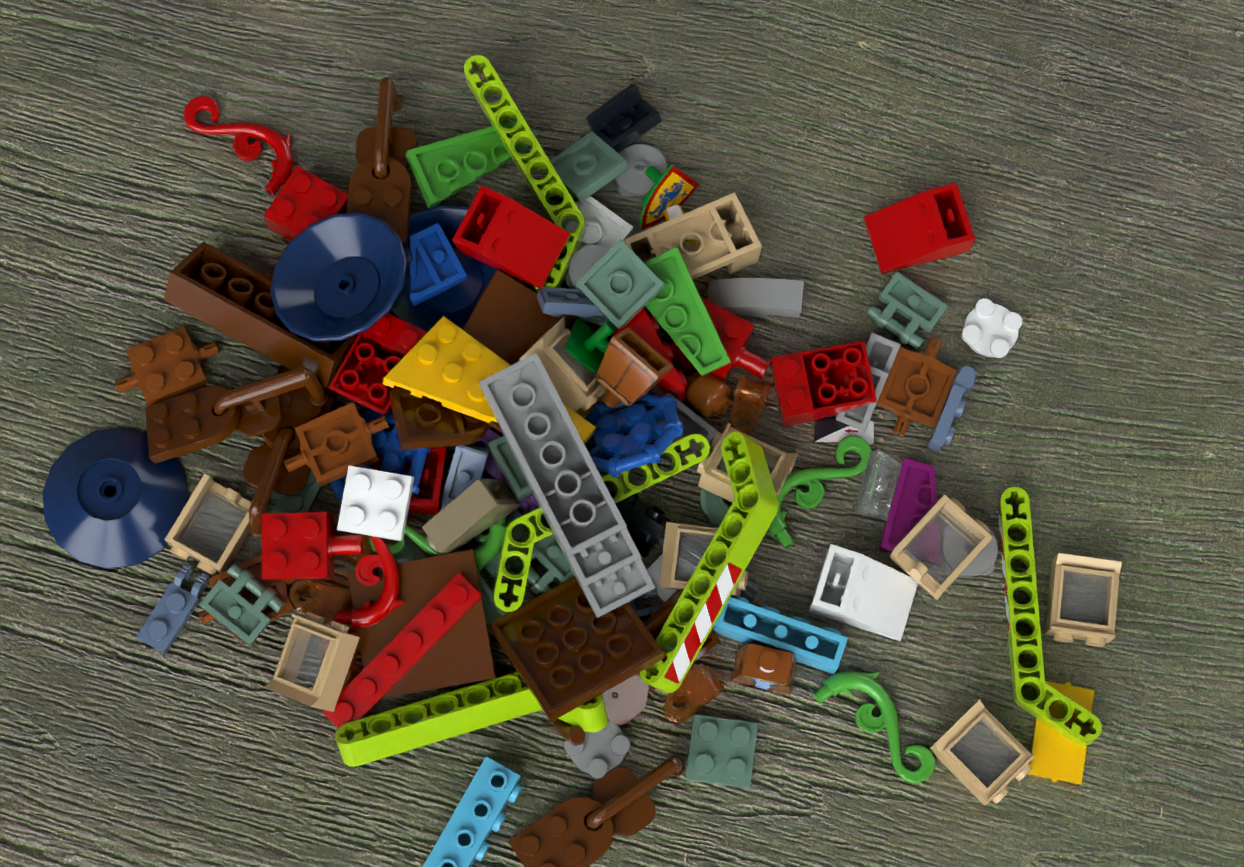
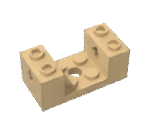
M735 192L622 240L643 263L677 247L692 279L725 265L730 274L758 263L762 248ZM687 239H695L699 242L700 248L696 252H688L683 248L682 244Z

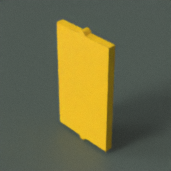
M1045 681L1046 684L1092 713L1095 690L1075 687L1070 682L1060 684ZM1051 704L1049 706V713L1053 718L1062 719L1065 717V710L1061 705ZM1073 713L1072 717L1065 725L1069 727L1073 723V720L1077 717V715ZM1036 718L1031 754L1035 758L1029 763L1032 770L1028 774L1050 778L1053 783L1060 780L1082 784L1087 746L1073 743ZM1084 723V725L1080 726V734L1082 736L1089 733V724Z

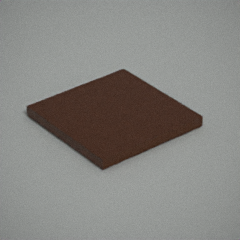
M497 269L491 276L462 330L507 363L513 365L519 362V358L560 319L564 317L565 329L568 328L571 331L576 318L566 314L555 317L543 313L537 300V293Z
M474 549L397 563L400 580L397 600H404V604L394 609L380 622L369 627L357 628V634L360 637L359 646L363 669L459 572L482 593ZM381 567L374 569V574L381 577V580L373 586H365L357 580L355 571L347 573L353 609L362 608L366 601H370L371 606L379 599L385 582V576ZM483 597L383 698L497 678Z
M575 576L521 605L517 610L508 612L488 623L490 631L550 722L665 658L664 651L629 602L596 618Z

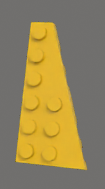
M443 316L384 377L383 385L392 388L394 386L411 391V395L419 398L426 396L441 402L443 407L487 423L491 421L497 422L478 382L511 365ZM564 404L585 444L594 434L596 427Z

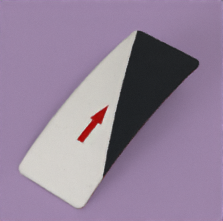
M823 418L815 421V442H840L848 436H859L870 445L874 443V422L869 420L865 432L836 420V418Z

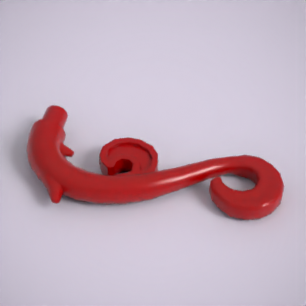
M200 96L190 100L183 112L184 121L191 130L202 134L236 135L233 140V150L243 161L251 162L256 160L262 152L260 141L256 140L255 143L249 144L250 139H261L273 148L276 161L271 160L273 171L270 175L272 178L264 189L268 193L275 195L281 185L286 183L293 170L291 134L287 133L282 138L279 133L271 128L247 122L202 125L196 121V115L200 111L206 110L211 113V121L215 123L220 117L219 107L211 97Z
M369 536L378 554L362 557L356 565L355 571L357 580L365 586H373L381 580V577L374 574V569L381 567L385 576L381 596L371 606L370 601H366L362 608H354L352 612L337 611L336 622L350 624L352 628L369 627L380 622L394 609L404 604V600H397L400 580L394 555L381 537Z

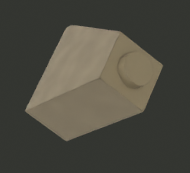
M478 479L422 526V529L427 534L426 540L435 551L451 553L522 504L517 501L515 495L503 479Z

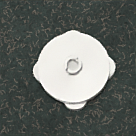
M980 299L965 320L962 339L972 350L980 355L1003 358L1017 340L1018 332L1022 325V318L1018 313L1010 312L1001 305L993 304L989 299Z

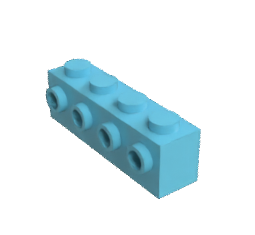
M731 596L713 627V631L716 634L744 644H755L793 653L797 662L833 675L839 667L848 639L841 636V632L833 628H818L810 625L811 622L797 616L790 618L781 615L780 611L769 606L758 607L749 604V600L740 596Z
M486 756L423 867H472L475 860L481 862L490 847V844L486 842L492 830L498 832L507 815L502 813L507 803L511 802L514 804L522 791L523 786L519 784L521 776Z

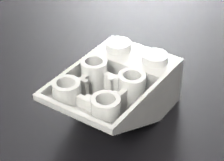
M830 544L808 612L901 641L918 583L912 577L863 554Z

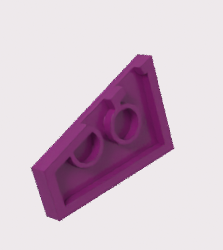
M907 458L902 460L879 550L892 553L894 548L937 503L934 466ZM937 518L914 541L907 551L920 562L941 567L940 531Z

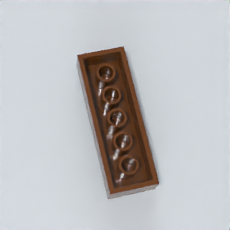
M202 242L170 272L164 301L291 370L297 368L310 369L325 389L330 386L358 336L356 334L342 341L314 342L292 333L276 315L270 292L272 279L205 242Z

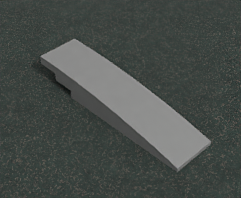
M535 353L479 381L478 384L596 618L655 589L656 587L641 560V555L627 530V525L538 354Z

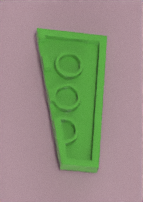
M515 120L502 123L501 126L506 129L513 128L517 124V122ZM493 126L407 150L405 155L428 209L438 205L512 160ZM521 145L516 151L523 154L528 151L530 145Z
M677 247L644 262L666 285L646 307L701 376L730 364L731 361L679 249Z

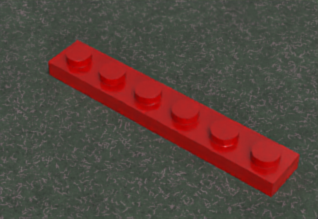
M459 572L340 693L334 712L323 710L324 715L337 728L346 723L364 718L484 595Z

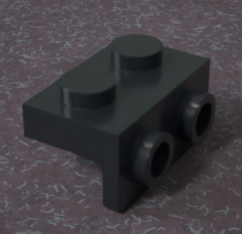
M631 84L586 117L590 130L617 153L662 121L659 112L641 98L639 89L635 84Z
M613 490V491L610 493V495H611L612 498H613V496H614V494H615V490ZM634 494L615 504L627 525V530L641 557L646 558L664 529H666V522H671V520L665 517L666 513L654 505H646L639 500L638 494Z

